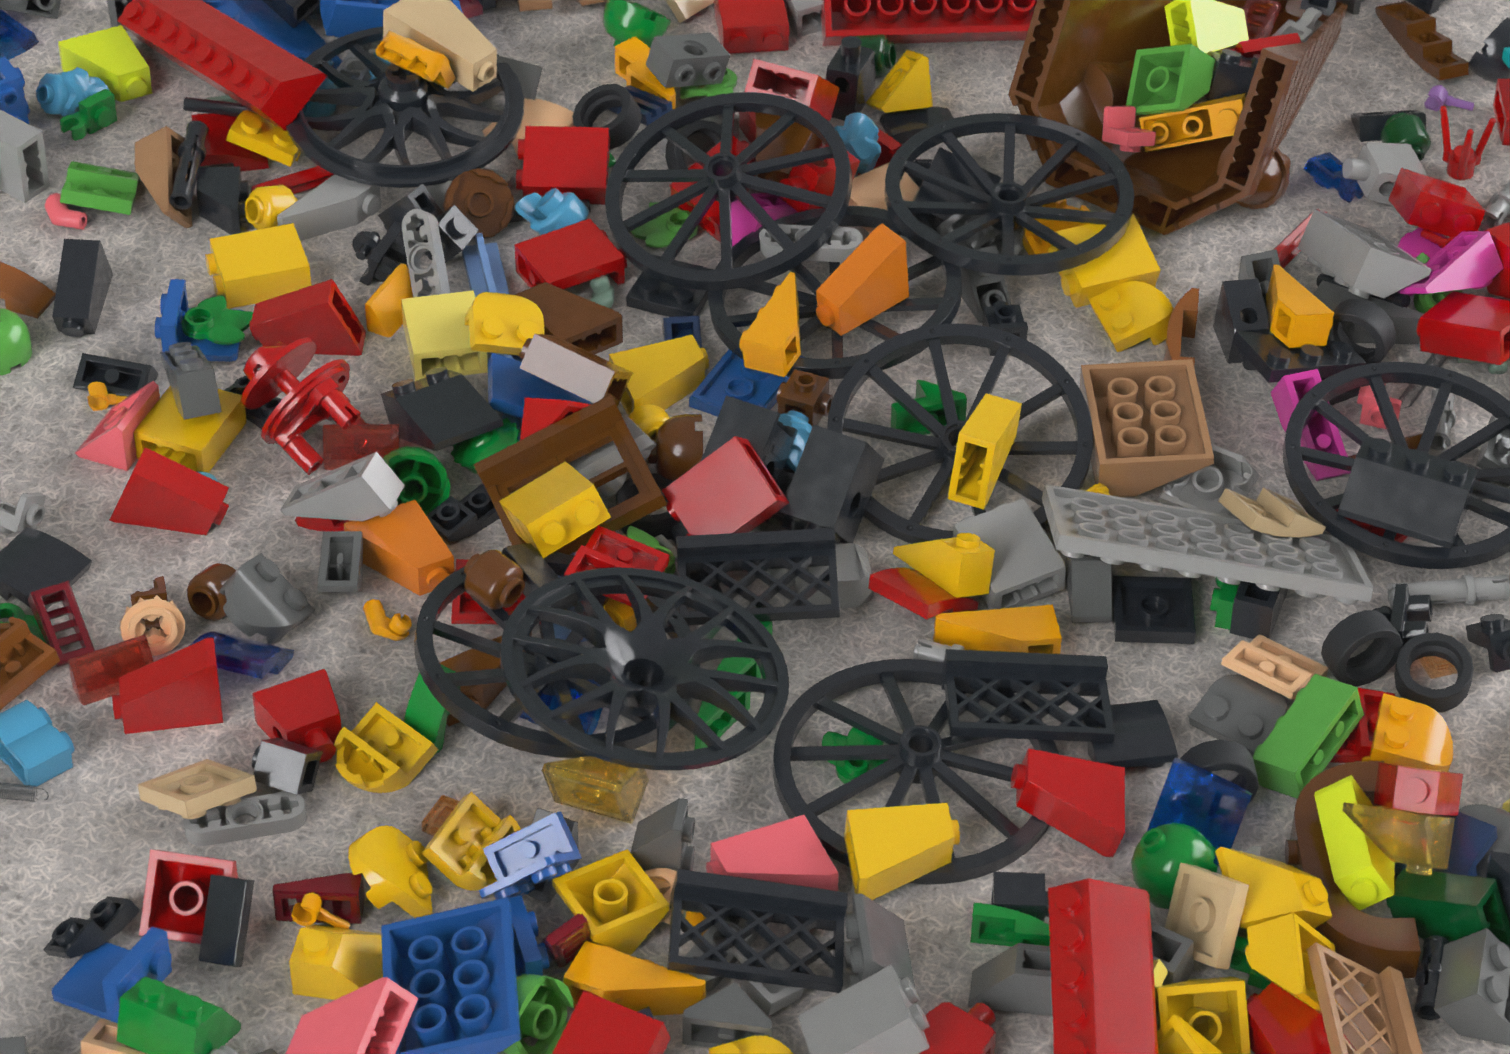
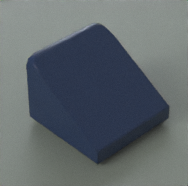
M699 315L663 318L662 330L664 341L693 335L699 347L702 348Z

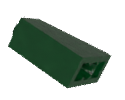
M1404 868L1394 881V895L1386 899V904L1391 911L1392 918H1415L1419 938L1425 940L1427 937L1437 935L1448 939L1450 943L1488 928L1500 942L1505 943L1510 949V925L1496 879Z

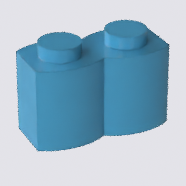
M25 700L0 713V759L10 767L24 785L37 787L73 767L71 755L75 751L73 742L65 731L59 732L52 726V721L43 707L37 708L33 703Z

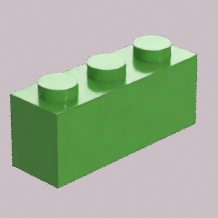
M1314 674L1305 688L1299 690L1295 701L1285 715L1278 718L1273 731L1264 743L1258 745L1255 749L1253 760L1259 785L1297 799L1305 785L1312 778L1323 772L1364 716L1358 688Z

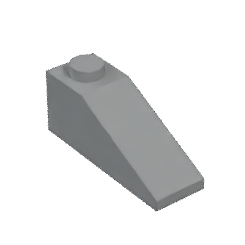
M333 175L277 215L278 226L294 223L299 239L302 241L358 225L370 215L377 213L381 208L380 187L362 184Z
M374 452L296 485L280 511L285 516L365 521L378 515L385 517L397 507V498L405 485L381 456Z

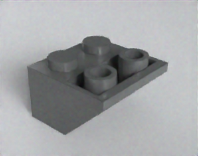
M853 894V912L845 913L846 937L851 939V941L844 942L845 967L851 968L852 973H854V975H849V987L889 965L893 967L900 979L908 977L915 987L904 920L865 895Z
M1488 928L1445 944L1434 1010L1460 1036L1510 1046V949L1505 943L1500 942Z

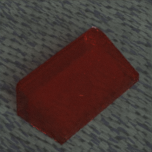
M399 424L349 425L345 430L340 425H323V459L325 470H334L374 452H377L381 458H384L391 451L401 448Z
M144 634L68 660L72 688L82 705H88L112 695L120 694L119 677L154 662L146 635Z

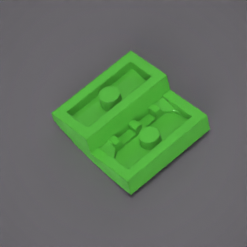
M71 161L67 170L66 182L61 190L60 203L130 215L134 206L140 177L136 172Z

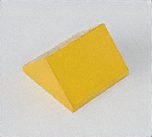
M906 50L866 101V104L885 113L933 107L928 58L923 54Z
M628 849L552 879V886L575 916L578 913L581 915L583 913L588 920L591 931L589 937L593 942L609 946L629 955L633 954L670 910V904Z

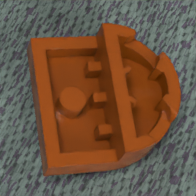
M9 617V623H0V710L60 661L55 649L33 635L25 621L15 617Z

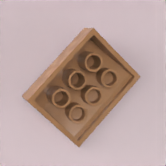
M1192 359L1081 365L1080 390L1088 405L1092 419L1093 449L1091 465L1095 484H1104L1112 496H1138L1214 464L1213 449Z

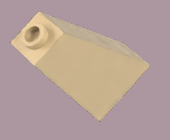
M400 0L383 10V38L390 30L405 38H410L432 51L442 53L450 60L451 69L456 77L455 81L470 91L477 90L496 77L497 49L451 0Z

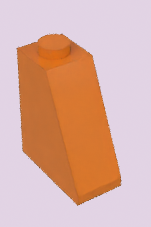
M883 223L877 226L816 290V314L819 321L842 336L908 298L906 241Z
M416 500L397 505L385 517L378 515L365 521H349L344 523V531H362L363 564L419 596L432 592L441 581L455 572L453 554Z

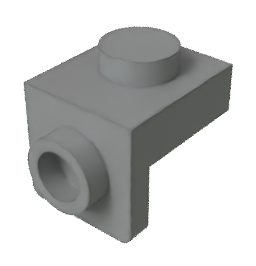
M39 492L22 493L17 507L0 500V532L12 534L13 532H22L26 527L37 529L45 514L44 503L46 495Z

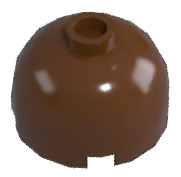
M702 414L673 416L665 420L658 428L656 441H654L657 445L651 450L648 464H656L657 473L664 478L675 481L701 462L703 457V431H695V422H703Z

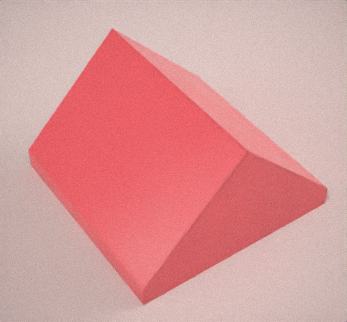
M152 381L113 406L75 454L80 458L128 471L137 459L134 431L160 399L159 386Z

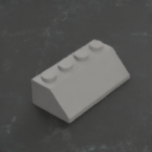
M1316 209L1313 211L1298 246V249L1308 255L1307 261L1321 267V272L1335 277V282L1348 287L1349 292L1368 299L1370 294L1385 298L1428 277L1432 270L1375 230Z

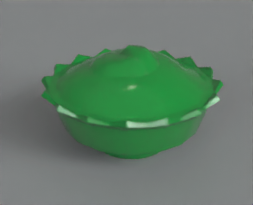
M508 418L502 420L504 426L452 445L453 450L450 454L454 457V462L465 467L470 472L478 474L473 464L519 441L520 430L517 429V423H511Z

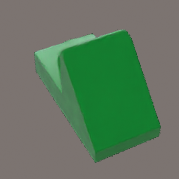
M918 379L916 381V399L914 400L943 426L947 425L938 385ZM951 389L958 420L965 421L967 397L964 393ZM899 403L891 404V428L923 435L931 433Z

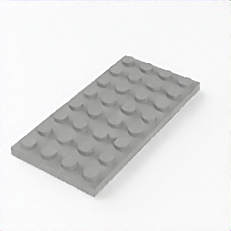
M1047 484L1044 486L1042 501L1056 550H1061V553L1065 556L1072 558H1083L1084 555L1097 556L1103 562L1113 565H1122L1124 561L1138 563L1141 568L1156 572L1162 571L1163 568L1178 570L1181 575L1190 578H1200L1202 574L1215 576L1219 581L1232 585H1238L1241 581L1256 583L1257 587L1268 591H1279L1280 588L1292 589L1297 594L1309 598H1317L1319 594L1334 596L1335 600L1345 604H1357V601L1370 603L1374 587L1354 548L1341 542L1328 532L1309 537L1273 536L1250 529L1235 516Z

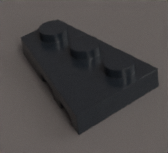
M1236 330L1233 344L1268 383L1279 382L1285 375L1318 369L1321 378H1328L1340 371L1366 364L1354 348L1346 342L1327 340L1326 346L1304 344L1302 347L1288 348L1273 334Z

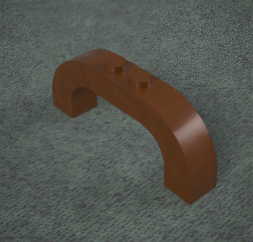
M1357 761L1334 766L1312 778L1297 798L1290 840L1285 842V862L1322 880L1328 893L1327 900L1332 918L1316 927L1315 930L1335 945L1336 953L1377 974L1391 966L1402 972L1403 978H1415L1421 954L1415 918L1376 917L1356 909L1347 901L1333 879L1314 797L1316 791L1352 775L1373 804L1379 762L1384 763V761ZM1373 804L1381 817L1385 819L1387 807Z

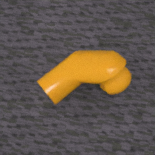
M372 599L364 604L363 611L373 634L394 641H400L408 637L412 621L406 614L403 615L402 619L400 613H396L392 618H388L381 601Z

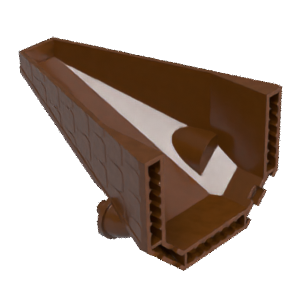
M1037 0L1008 95L1012 105L1018 106L1020 114L1063 123L1085 132L1108 147L1120 159L1130 174L1134 188L1132 214L1135 215L1138 224L1163 235L1172 234L1234 203L1251 210L1264 209L1276 205L1283 197L1289 185L1291 162L1289 157L1283 154L1278 147L1288 134L1339 38L1348 5L1337 1L1334 13L1331 16L1322 14L1317 20L1323 22V24L1306 42L1262 48L1233 136L1145 152L1144 146H1141L1140 152H1124L1119 150L1120 145L1102 141L1105 107L1126 106L1136 50L1171 46L1164 6L1174 0ZM1215 0L1244 9L1249 40L1271 37L1289 19L1297 22L1306 11L1300 9L1302 0ZM1147 115L1135 116L1134 127L1141 128L1139 117ZM1026 135L1031 150L1037 151L1042 166L1063 146V144L1052 140ZM1075 150L1045 180V183L1058 189L1105 175L1106 173L1088 157ZM1114 185L1075 196L1114 214L1119 205Z

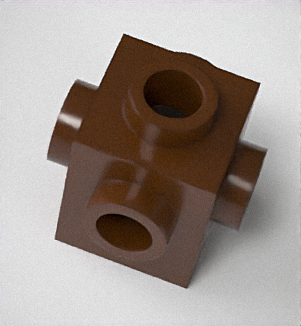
M794 369L787 383L782 382L778 389L776 398L778 413L787 414L788 411H797L809 418L808 423L811 426L813 424L818 425L823 416H828L833 395L829 394V378Z

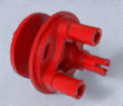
M305 337L289 345L279 341L275 346L259 347L252 353L243 369L250 382L242 393L241 403L251 410L263 406L282 392L286 394L267 418L261 431V437L267 444H278L297 465L310 475L323 464L324 459L303 438L307 430L323 420H333L351 438V441L356 443L366 435L365 432L371 429V425L365 422L360 416L361 412L354 408L350 403V399L343 393L350 377V366L344 359L333 360L312 372L301 382L298 381L297 377L310 363L316 351L314 341L311 338Z

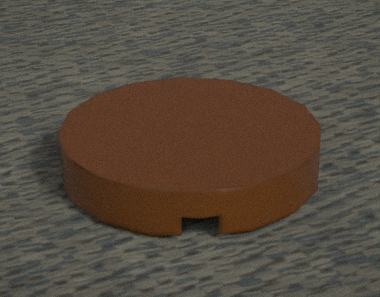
M477 168L463 172L452 180L445 192L443 207L444 211L455 205L479 230L477 233H482L483 238L486 239L494 237L507 227L513 217L515 201L503 177L491 170Z

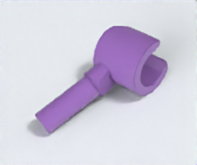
M1441 85L1431 88L1428 93L1430 97L1424 103L1427 109L1434 111L1440 110L1442 105L1455 106L1470 111L1474 108L1473 102L1449 96L1446 88Z

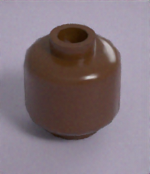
M488 550L481 555L475 554L465 565V590L489 609L509 608L521 597L525 588L523 570L517 563L500 551Z
M216 563L208 566L193 577L188 584L187 598L192 610L197 615L210 621H217L227 617L223 610L227 599L224 594L219 592L236 570L227 564Z

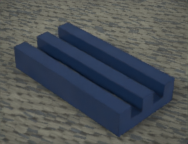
M630 85L625 87L640 107L641 124L648 126L673 110L671 101ZM622 106L612 107L607 110L619 114Z

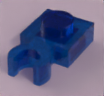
M1330 152L1308 159L1304 170L1313 177L1318 185L1328 190L1335 188L1339 196L1348 203L1352 202L1354 196L1361 199L1364 195L1357 180L1343 177V163Z

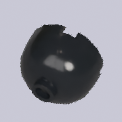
M1507 17L1484 41L1485 45L1481 49L1483 54L1481 55L1476 51L1469 61V68L1486 81L1497 83V79H1510V69L1502 60L1504 48L1510 47V18Z

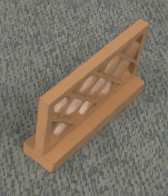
M1314 943L1307 949L1331 1054H1423L1402 972L1388 966L1381 973L1377 974L1318 943Z

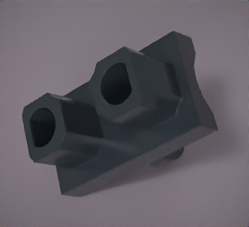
M394 221L382 240L379 239L380 235L375 231H361L355 236L352 246L356 252V257L359 260H368V268L359 282L370 285L374 278L384 282L396 267L400 265L389 257L400 263L407 264L404 240L400 236L402 233L401 223Z
M1396 584L1392 609L1388 606L1373 609L1383 614L1397 630L1403 642L1402 647L1409 639L1422 633H1429L1428 622H1432L1433 617L1431 596L1410 595L1408 584Z

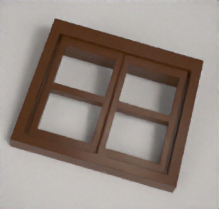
M611 395L473 464L512 545L526 544V542L516 534L499 501L566 461L569 464L612 441L624 462L589 479V481L594 484L595 488H598L629 472L639 494L608 509L611 518L599 526L615 532L667 505ZM597 526L558 549L555 553L572 554L578 551L581 545L586 546Z

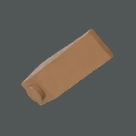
M165 126L135 142V171L163 214L183 227L190 228L192 227V204L190 208L181 210L173 207L169 201L180 160L178 157L179 145L184 142L185 138Z

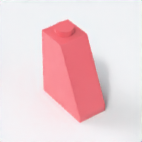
M805 815L711 843L710 861L706 863L707 873L838 891L839 872Z
M380 978L302 1015L286 1054H395L418 998L389 978Z

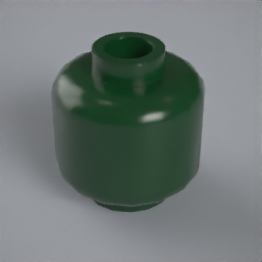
M883 34L856 36L861 40L862 47L871 48L875 52V78L885 77L896 64L895 44L889 42V39Z
M1398 113L1393 115L1385 122V126L1381 131L1382 143L1411 144L1419 161L1424 158L1431 146V139L1423 122L1418 116L1412 114Z

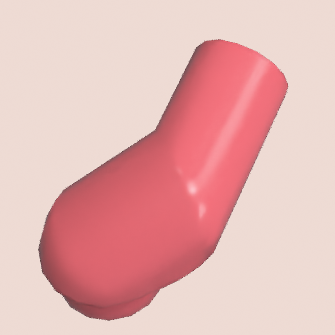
M59 193L49 195L45 202V210L52 224L81 230L86 227L87 214L85 212L69 210L67 204L60 203L61 194Z

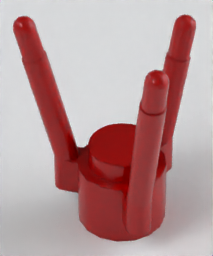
M1442 105L1440 107L1444 148L1442 160L1448 163L1446 171L1451 178L1468 180L1473 177L1475 166L1481 162L1482 153L1492 133L1496 119H1489L1475 151L1471 148L1474 134L1472 129L1467 130L1464 145H1458L1453 150L1451 149L1447 107Z

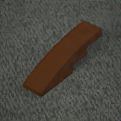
M1406 1L1375 7L1376 15L1388 32L1409 57L1424 71L1438 81L1469 75V62L1452 53V40L1436 31V18Z

